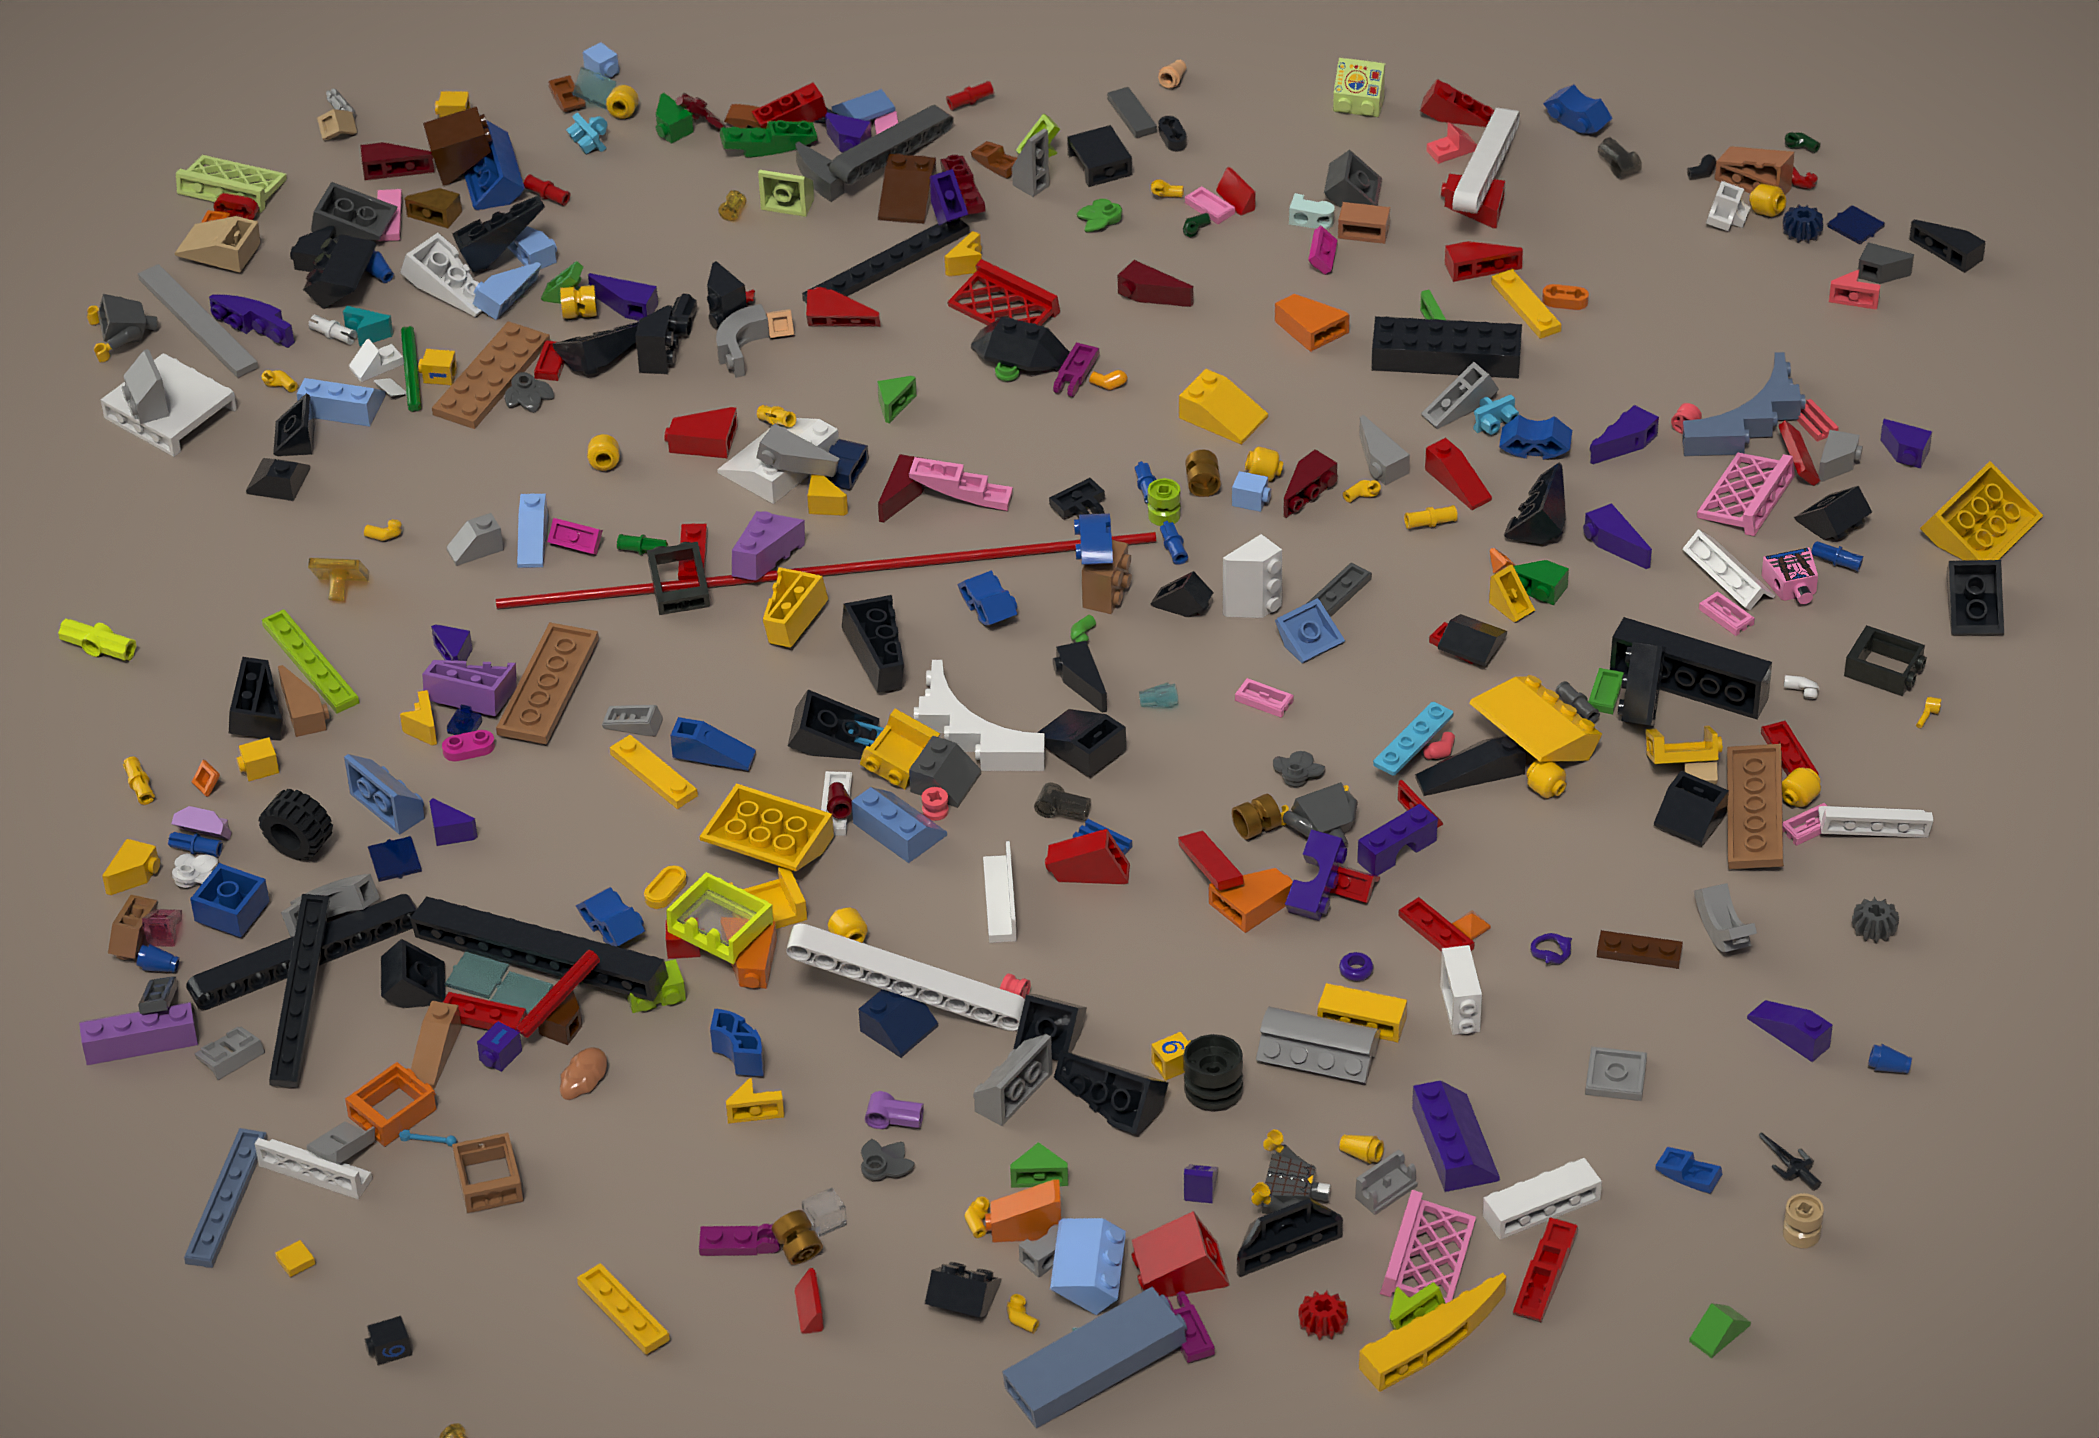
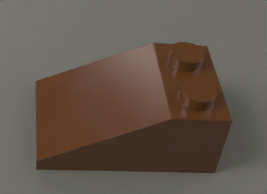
M889 154L885 167L878 220L925 224L931 203L930 176L937 174L936 157Z

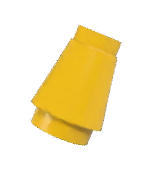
M1344 1134L1341 1137L1339 1149L1366 1163H1378L1383 1155L1384 1142L1378 1140L1377 1136Z

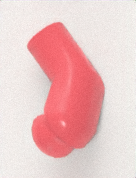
M1444 732L1441 741L1432 742L1423 748L1424 757L1429 760L1448 757L1452 751L1455 735L1451 732Z

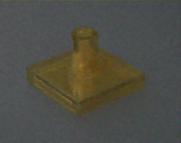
M309 558L308 568L318 579L330 580L329 600H345L346 580L369 581V570L360 560Z

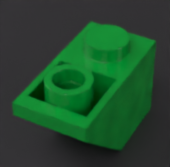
M1548 560L1513 566L1530 597L1555 605L1568 588L1569 568Z

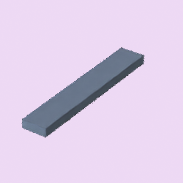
M239 1128L184 1256L185 1264L208 1268L214 1267L258 1163L255 1142L258 1138L267 1140L266 1132Z

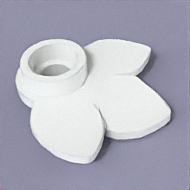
M191 854L180 855L174 861L175 868L172 870V878L177 886L184 888L192 887L196 883L203 884L218 865V859L211 855H199L196 858Z

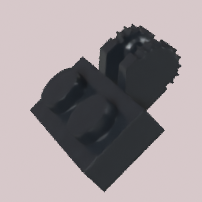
M1088 478L1049 497V505L1063 518L1074 513L1077 514L1078 519L1079 515L1090 514L1086 510L1088 506L1092 514H1105L1102 505L1099 504V501L1105 499V491L1094 480Z

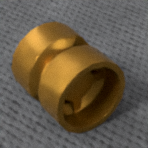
M1205 449L1190 453L1185 460L1190 492L1199 497L1214 495L1221 486L1216 455Z
M1269 794L1254 798L1251 803L1245 802L1232 808L1233 823L1240 836L1244 839L1252 838L1261 834L1262 830L1268 831L1280 826L1282 823L1279 807L1274 798Z
M796 1210L785 1214L771 1228L778 1243L784 1244L782 1250L792 1265L810 1260L823 1248L817 1233L814 1230H810L812 1224L803 1210Z

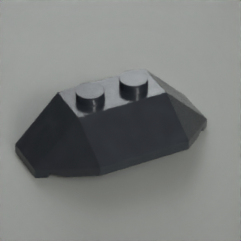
M1003 316L981 329L971 343V348L984 360L995 363L1000 362L1003 365L1016 366L1028 371L1060 370L1070 353L1048 327Z
M1308 1198L1257 1218L1249 1225L1238 1251L1237 1275L1239 1278L1342 1238V1216L1315 1200Z

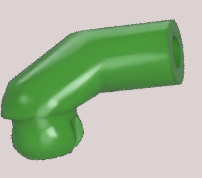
M1087 615L1071 627L1070 637L1072 640H1075V642L1089 640L1085 632L1096 625L1092 615Z

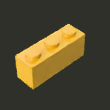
M1326 983L1318 1004L1317 1016L1377 1028L1381 1030L1379 1039L1399 1042L1407 1018V1000Z

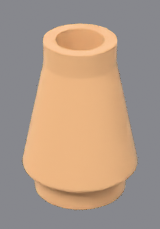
M1176 60L1174 63L1161 68L1158 76L1160 84L1166 88L1176 87L1186 71L1185 62Z

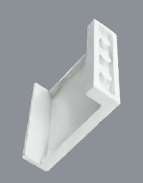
M163 353L154 362L163 381L169 413L168 417L140 424L137 416L131 415L128 405L130 400L125 401L121 387L125 386V382L103 397L101 405L105 419L175 457L181 452L179 440L221 408L226 407L234 412L237 409L234 391Z

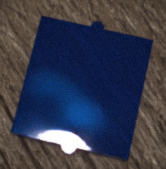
M1851 205L1842 213L1838 212L1837 216L1827 223V227L1861 245L1885 227V223Z
M411 836L396 840L388 839L387 842L368 846L378 882L394 878L402 879L403 876L422 872Z

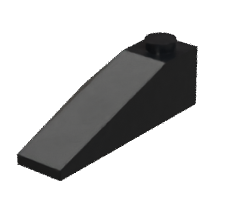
M539 195L513 205L508 213H500L498 211L493 213L492 218L482 223L479 219L452 233L461 254L473 273L487 269L490 263L494 262L545 208Z
M639 322L615 327L614 330L594 332L590 336H578L553 343V349L573 371H583L584 375L598 372V367L608 365L636 342L635 335Z
M1560 462L1539 476L1529 491L1530 497L1521 503L1518 508L1521 512L1518 518L1512 517L1504 533L1507 539L1544 544L1548 540L1554 541L1562 535L1566 521L1563 466Z
M1508 735L1485 739L1415 774V779L1423 796L1525 775L1526 750Z
M1063 1050L1060 1052L1054 1078L1075 1096L1082 1098L1090 1105L1089 1107L1093 1111L1100 1113L1106 1118L1110 1125L1139 1135L1162 1110L1169 1082Z

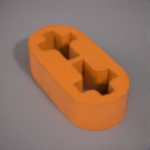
M1558 284L1545 286L1542 295V301L1546 306L1572 310L1586 308L1589 293L1585 288Z

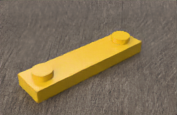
M1513 269L1492 276L1491 284L1540 339L1561 332L1562 324Z
M628 735L610 747L611 756L676 809H679L698 796L697 788L632 735Z
M601 1263L577 1277L578 1286L645 1355L670 1340L669 1332Z

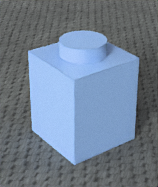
M600 42L583 51L584 70L600 82L619 73L618 55Z
M1239 471L1232 486V506L1261 512L1265 502L1268 503L1271 497L1272 489L1268 487V477Z

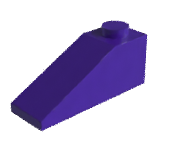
M1612 503L1585 513L1584 534L1597 547L1644 569L1651 567L1652 548Z
M1765 1000L1747 1015V1019L1811 1062L1830 1048L1833 1024L1811 1010Z

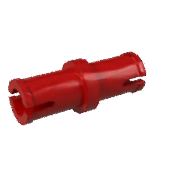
M986 81L972 88L970 86L965 87L964 91L947 96L946 101L950 110H954L968 103L970 105L975 104L976 100L993 95L994 89L991 82Z
M531 174L527 175L523 184L526 189L538 193L545 200L549 198L560 203L562 206H565L570 200V193L554 186V183L549 180L543 181Z

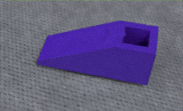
M592 273L588 274L589 286L594 285L596 298L624 318L639 321L653 313L658 306L657 286Z
M1633 405L1627 412H1623L1613 425H1609L1599 438H1595L1590 445V463H1600L1644 449L1658 436L1659 417Z

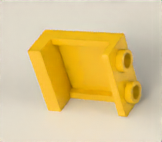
M895 708L889 716L886 727L870 747L866 746L863 750L860 765L868 771L874 772L888 780L891 784L906 790L910 784L909 769L931 737H940V733Z
M1704 726L1703 741L1665 743L1664 736L1656 728L1646 729V755L1654 764L1719 760L1718 753L1722 752L1723 749L1721 736L1718 737L1717 732L1710 726Z
M778 867L779 879L744 889L746 892L772 904L773 922L776 924V929L807 920L806 901L791 870L784 867ZM732 913L733 919H745L735 913Z

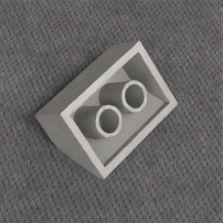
M1045 1034L1026 1040L1017 1049H1013L1002 1065L997 1066L992 1071L991 1076L983 1084L981 1083L976 1087L973 1094L975 1112L1003 1126L1052 1075L1051 1036Z

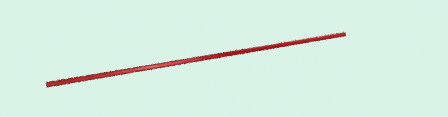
M1156 533L1112 536V540L1128 543V545L1156 542ZM1080 540L804 567L791 570L827 576L1076 550V544H1080ZM778 570L769 571L758 580L726 575L706 577L707 587L777 581ZM698 578L660 582L662 592L699 586ZM653 583L499 598L496 599L497 609L649 594L654 593Z

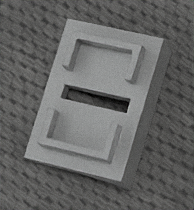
M236 1027L219 1040L210 1042L200 1048L201 1050L196 1052L195 1056L207 1065L217 1080L265 1052L259 1038L243 1027ZM223 1046H227L228 1048H230V1049H231L232 1051H234V1052L231 1053L229 1050H227V1049L224 1048Z
M345 1121L309 1143L307 1150L327 1161L340 1164L375 1142V1127L364 1131Z

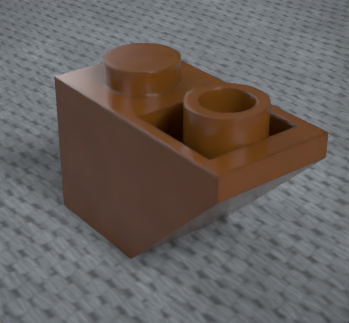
M573 990L538 1027L539 1035L569 1045L582 1028L581 1015Z

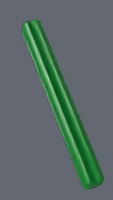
M404 326L401 329L407 405L408 410L413 412L421 409L415 334L412 326Z

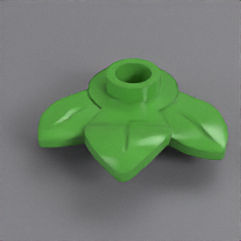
M1097 199L1093 201L1092 205L1081 208L1076 216L1088 220L1084 230L1085 232L1104 228L1107 224H1115L1122 218V208L1119 204L1111 203L1108 199Z

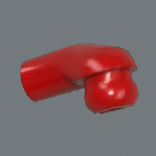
M1793 166L1792 184L1806 189L1813 188L1818 181V177L1814 173L1811 174V172H1808L1804 177Z

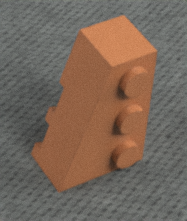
M1730 146L1716 161L1715 180L1719 182L1724 181L1743 188L1745 192L1750 194L1760 184L1777 186L1786 195L1791 190L1795 152Z

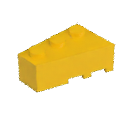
M778 567V578L776 583L773 584L772 598L768 600L763 623L769 643L791 648L828 601L823 576Z

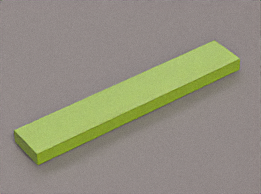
M284 609L261 619L263 627L336 714L359 704L357 694Z

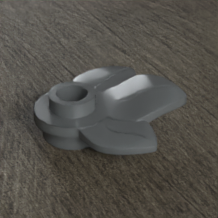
M521 372L512 378L511 387L505 392L504 399L508 407H513L520 403L525 409L535 413L541 399H554V392L546 382L535 380L533 375Z
M1296 751L1290 755V758L1277 756L1273 759L1274 769L1281 772L1284 782L1291 786L1303 785L1308 777L1320 776L1325 771V766L1313 763V755L1306 751Z
M870 1139L861 1149V1155L864 1160L861 1164V1172L864 1177L870 1180H880L886 1176H903L909 1173L915 1165L914 1161L904 1158L905 1146L903 1142L881 1147L876 1140Z

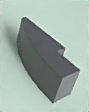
M797 142L795 144L797 165L804 177L813 180L814 190L830 202L843 195L844 181L829 171L832 160Z

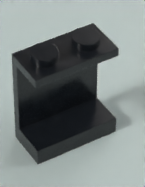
M1111 125L1067 136L1069 158L1078 156L1085 167V182L1088 187L1132 176V156Z

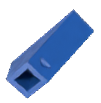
M678 717L670 735L672 757L677 759L749 771L756 754V749L704 721Z

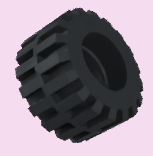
M286 789V791H280L259 817V827L268 842L280 853L300 861L312 858L333 833L332 820L327 811L318 801L299 790Z

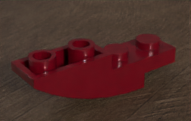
M950 155L947 158L940 159L943 172L953 169L968 215L986 212L985 202L974 184L973 173L964 156Z

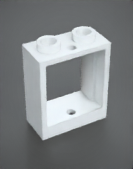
M1470 946L1442 948L1440 987L1452 1035L1480 1032L1482 992Z

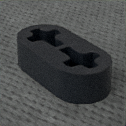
M1174 116L1160 118L1158 121V131L1166 147L1175 152L1184 150L1187 146V134L1180 121Z

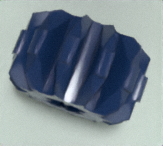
M1798 204L1797 208L1790 207L1789 211L1785 212L1783 230L1784 234L1789 235L1790 240L1797 239L1798 242L1802 240L1808 243L1810 239L1817 240L1818 235H1821L1823 231L1822 213L1818 212L1817 208H1809L1808 205L1802 207Z

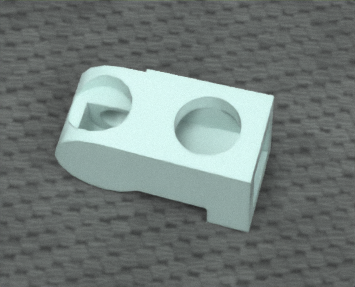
M1295 193L1289 208V225L1315 229L1322 226L1325 229H1329L1334 225L1335 207L1327 201L1315 202L1305 200L1304 195Z

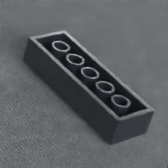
M1375 316L1371 371L1461 375L1475 362L1490 377L1519 379L1522 324Z
M1623 617L1612 636L1610 670L1628 673L1630 663L1625 662L1627 647H1632L1633 642L1664 646L1666 651L1660 690L1758 720L1769 698L1771 661Z

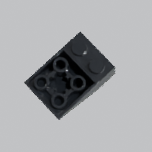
M1068 709L1037 732L1044 733L1045 748L1089 777L1126 750V727L1107 714Z

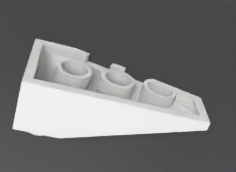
M436 233L406 254L400 273L417 288L474 317L483 312L473 305L476 295L474 290L479 282L473 280L469 273V267L467 264H463L458 257L459 252L439 233Z

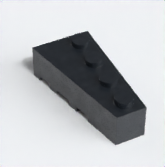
M892 595L843 604L841 627L877 693L902 688L904 662L901 644L898 639L899 632L895 622L896 615L895 609H893Z

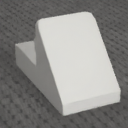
M367 339L350 363L349 368L359 381L363 382L404 365L403 356L392 344L377 349Z

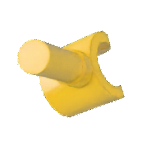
M1927 697L1923 714L1916 724L1917 728L1921 729L1930 713L1939 714L1941 699Z

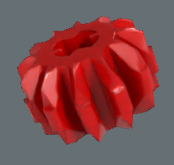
M1328 1290L1324 1294L1314 1291L1312 1297L1305 1296L1303 1304H1300L1298 1309L1301 1329H1306L1308 1337L1317 1334L1319 1341L1323 1336H1328L1332 1340L1334 1333L1342 1334L1344 1326L1348 1322L1346 1302L1340 1301L1339 1294L1330 1296Z

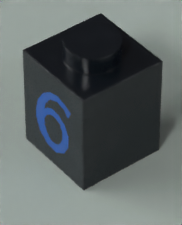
M401 1316L367 1325L369 1338H365L364 1342L368 1355L375 1356L377 1365L412 1356L409 1336Z

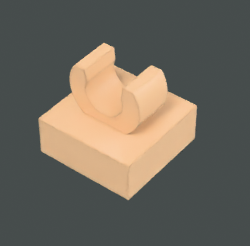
M790 309L766 313L770 338L794 335Z

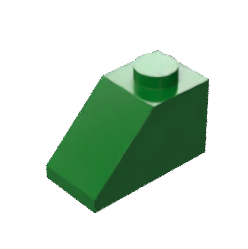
M666 93L660 94L656 111V131L660 137L672 144L693 133L692 114L685 108L677 105L676 101Z

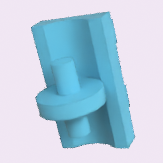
M578 112L574 114L572 118L576 123L566 129L571 139L578 143L586 155L595 148L600 152L604 151L606 147L599 140V135L606 133L607 121L603 117L597 116L591 117L588 124Z
M1510 394L1495 401H1492L1489 397L1480 399V407L1474 410L1476 423L1473 429L1477 433L1485 430L1490 435L1498 432L1500 423L1504 421L1509 423L1519 415L1518 410L1515 408V398Z

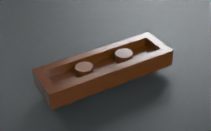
M1601 930L1597 958L1679 969L1683 942Z

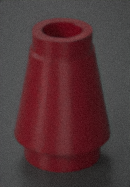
M834 782L829 786L827 802L828 812L837 819L848 817L852 811V799L844 785L840 782Z

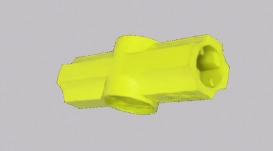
M65 618L60 624L58 632L60 640L79 645L87 654L94 657L103 653L130 661L137 647L135 640L113 633L111 628L103 623H96L94 626H90Z

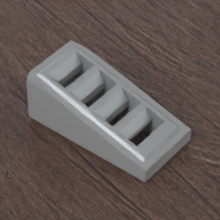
M657 705L609 706L602 726L604 729L656 736L663 718Z

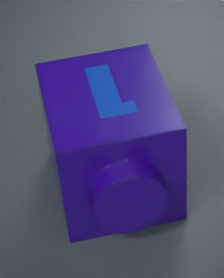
M497 1021L477 1041L479 1060L485 1066L493 1067L502 1072L522 1052L520 1032Z

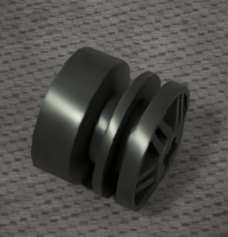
M1209 1034L1192 1040L1185 1047L1183 1067L1185 1072L1184 1091L1187 1099L1193 1105L1211 1110L1223 1109L1235 1104L1243 1092V1053L1240 1045L1227 1036Z

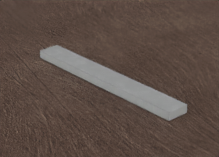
M159 264L138 273L139 280L237 378L258 368L257 361Z

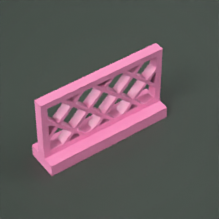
M1738 452L1697 511V518L1744 527L1746 535L1755 536L1795 476L1793 456L1783 454L1780 460ZM1741 462L1751 464L1749 466L1739 468V464ZM1768 467H1769V468H1774L1773 470H1770V471H1767V472H1764V473H1763L1762 470H1761V469H1765V468H1768ZM1755 471H1756L1757 474H1758V475H1754V476H1751V477H1748V478H1746V476H1745V474H1749V473H1752V472H1755ZM1736 477H1740L1741 479L1739 481L1729 483V479H1733ZM1763 481L1764 483L1763 485L1754 488L1751 485ZM1745 486L1748 489L1738 493L1735 492V489ZM1726 492L1731 494L1722 498L1718 497L1719 494ZM1751 496L1754 498L1744 503L1741 501V499ZM1735 501L1738 504L1728 508L1724 506L1725 504ZM1715 507H1719L1721 509L1715 512L1708 511L1709 509ZM1743 512L1742 517L1731 516V514Z
M1412 1190L1380 1294L1391 1297L1392 1292H1395L1396 1287H1399L1408 1297H1412L1418 1291L1434 1282L1437 1286L1442 1285L1447 1293V1297L1444 1300L1445 1303H1448L1454 1295L1476 1217L1422 1200L1423 1193ZM1423 1211L1435 1214L1439 1220L1428 1223L1423 1216ZM1458 1221L1467 1224V1229L1456 1232L1450 1223ZM1444 1226L1449 1235L1439 1239L1433 1229ZM1426 1232L1432 1242L1422 1245L1416 1236ZM1454 1241L1460 1251L1450 1254L1444 1244ZM1437 1247L1443 1257L1432 1260L1427 1251ZM1420 1254L1426 1263L1415 1267L1409 1257ZM1448 1263L1454 1272L1443 1276L1437 1266ZM1430 1269L1437 1279L1426 1283L1420 1273ZM1414 1276L1419 1286L1410 1287L1404 1285L1402 1280Z

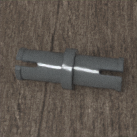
M1567 681L1561 682L1556 687L1555 692L1567 704L1576 708L1577 713L1582 718L1588 719L1593 723L1597 721L1600 716L1599 710L1588 702V698L1583 693H1578Z

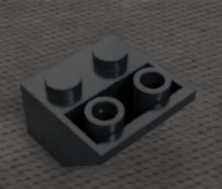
M667 305L639 320L635 335L639 373L668 374L670 365L675 363L674 349H678L679 335L674 332L677 328V316L673 315L672 305Z
M1680 771L1666 791L1655 818L1654 826L1702 846L1727 813L1729 790Z
M949 1262V1265L942 1264L941 1267L931 1270L925 1304L976 1317L986 1316L999 1289L1002 1278L994 1277V1272L986 1269L966 1270V1265L957 1262Z

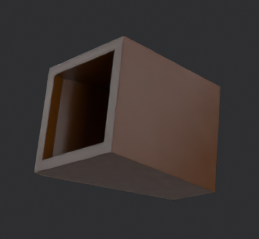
M477 106L423 123L429 147L443 186L450 184L491 152L489 142H492L488 124L485 115L479 114Z

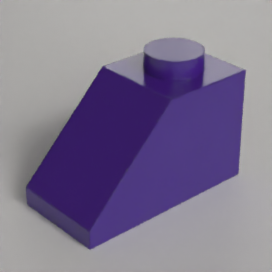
M827 112V135L840 152H845L872 137L871 121Z
M953 169L930 176L931 204L938 225L968 215Z
M1884 419L1880 440L1896 462L1921 469L1930 451L1932 431Z

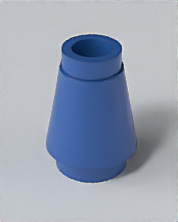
M374 250L365 271L383 283H388L393 279L394 273L381 252Z
M151 944L148 946L142 945L137 957V966L142 967L143 971L176 973L180 957L174 956Z
M1882 1043L1880 1046L1874 1044L1868 1066L1874 1067V1071L1903 1072L1908 1074L1912 1057H1908Z

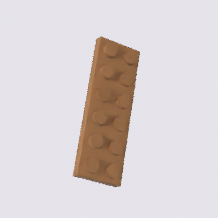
M508 321L432 407V414L475 429L511 387L512 378L518 373L525 372L541 354L545 341H550V335Z
M549 622L496 727L497 735L547 745L599 640L598 631Z
M1781 744L1727 747L1729 869L1783 867Z

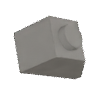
M1835 430L1829 431L1820 461V481H1826L1853 470L1855 461H1860L1863 446L1859 445L1860 435Z
M492 513L468 520L447 546V552L455 565L458 566L503 551L501 528Z

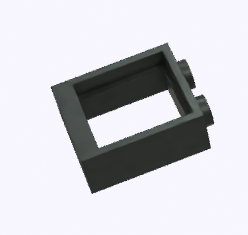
M682 542L675 546H658L652 550H647L648 564L659 615L710 607L709 592L698 542ZM694 559L699 586L663 593L657 565Z
M1866 625L1846 657L1844 676L1903 696L1908 687H1913L1917 672H1922L1927 660V657L1924 656L1925 645ZM1872 651L1909 665L1902 674L1865 660Z

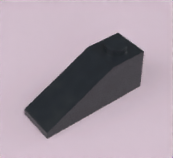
M1916 219L1911 221L1909 240L1963 273L1983 261L1986 241L1971 232Z
M1087 641L1056 646V657L1053 658L1055 673H1060L1064 684L1100 712H1107V692Z

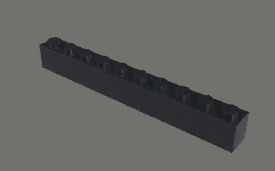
M426 896L410 918L416 938L563 977L587 950H592L598 955L600 961L581 982L627 995L632 993L635 997L654 1001L668 980L665 960L656 956L638 953L607 943L540 927L536 924H529L513 918L476 910L464 905L446 902L442 899Z

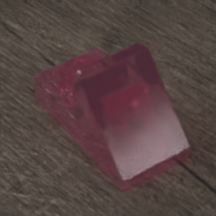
M154 909L143 917L142 925L148 944L166 947L175 946L176 925L182 921V910Z

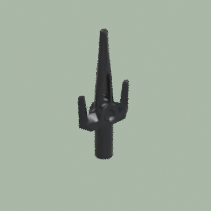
M1760 1132L1759 1136L1788 1167L1785 1172L1777 1165H1772L1774 1170L1787 1180L1800 1177L1813 1190H1817L1821 1186V1181L1809 1171L1814 1164V1160L1804 1150L1799 1148L1798 1152L1805 1160L1795 1158L1764 1133Z

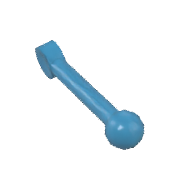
M406 1129L399 1133L401 1141L415 1139L446 1143L448 1146L457 1143V1139L452 1135L438 1137L412 1134Z

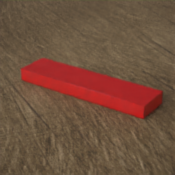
M1203 830L1178 837L1179 846L1218 891L1244 884L1243 875Z

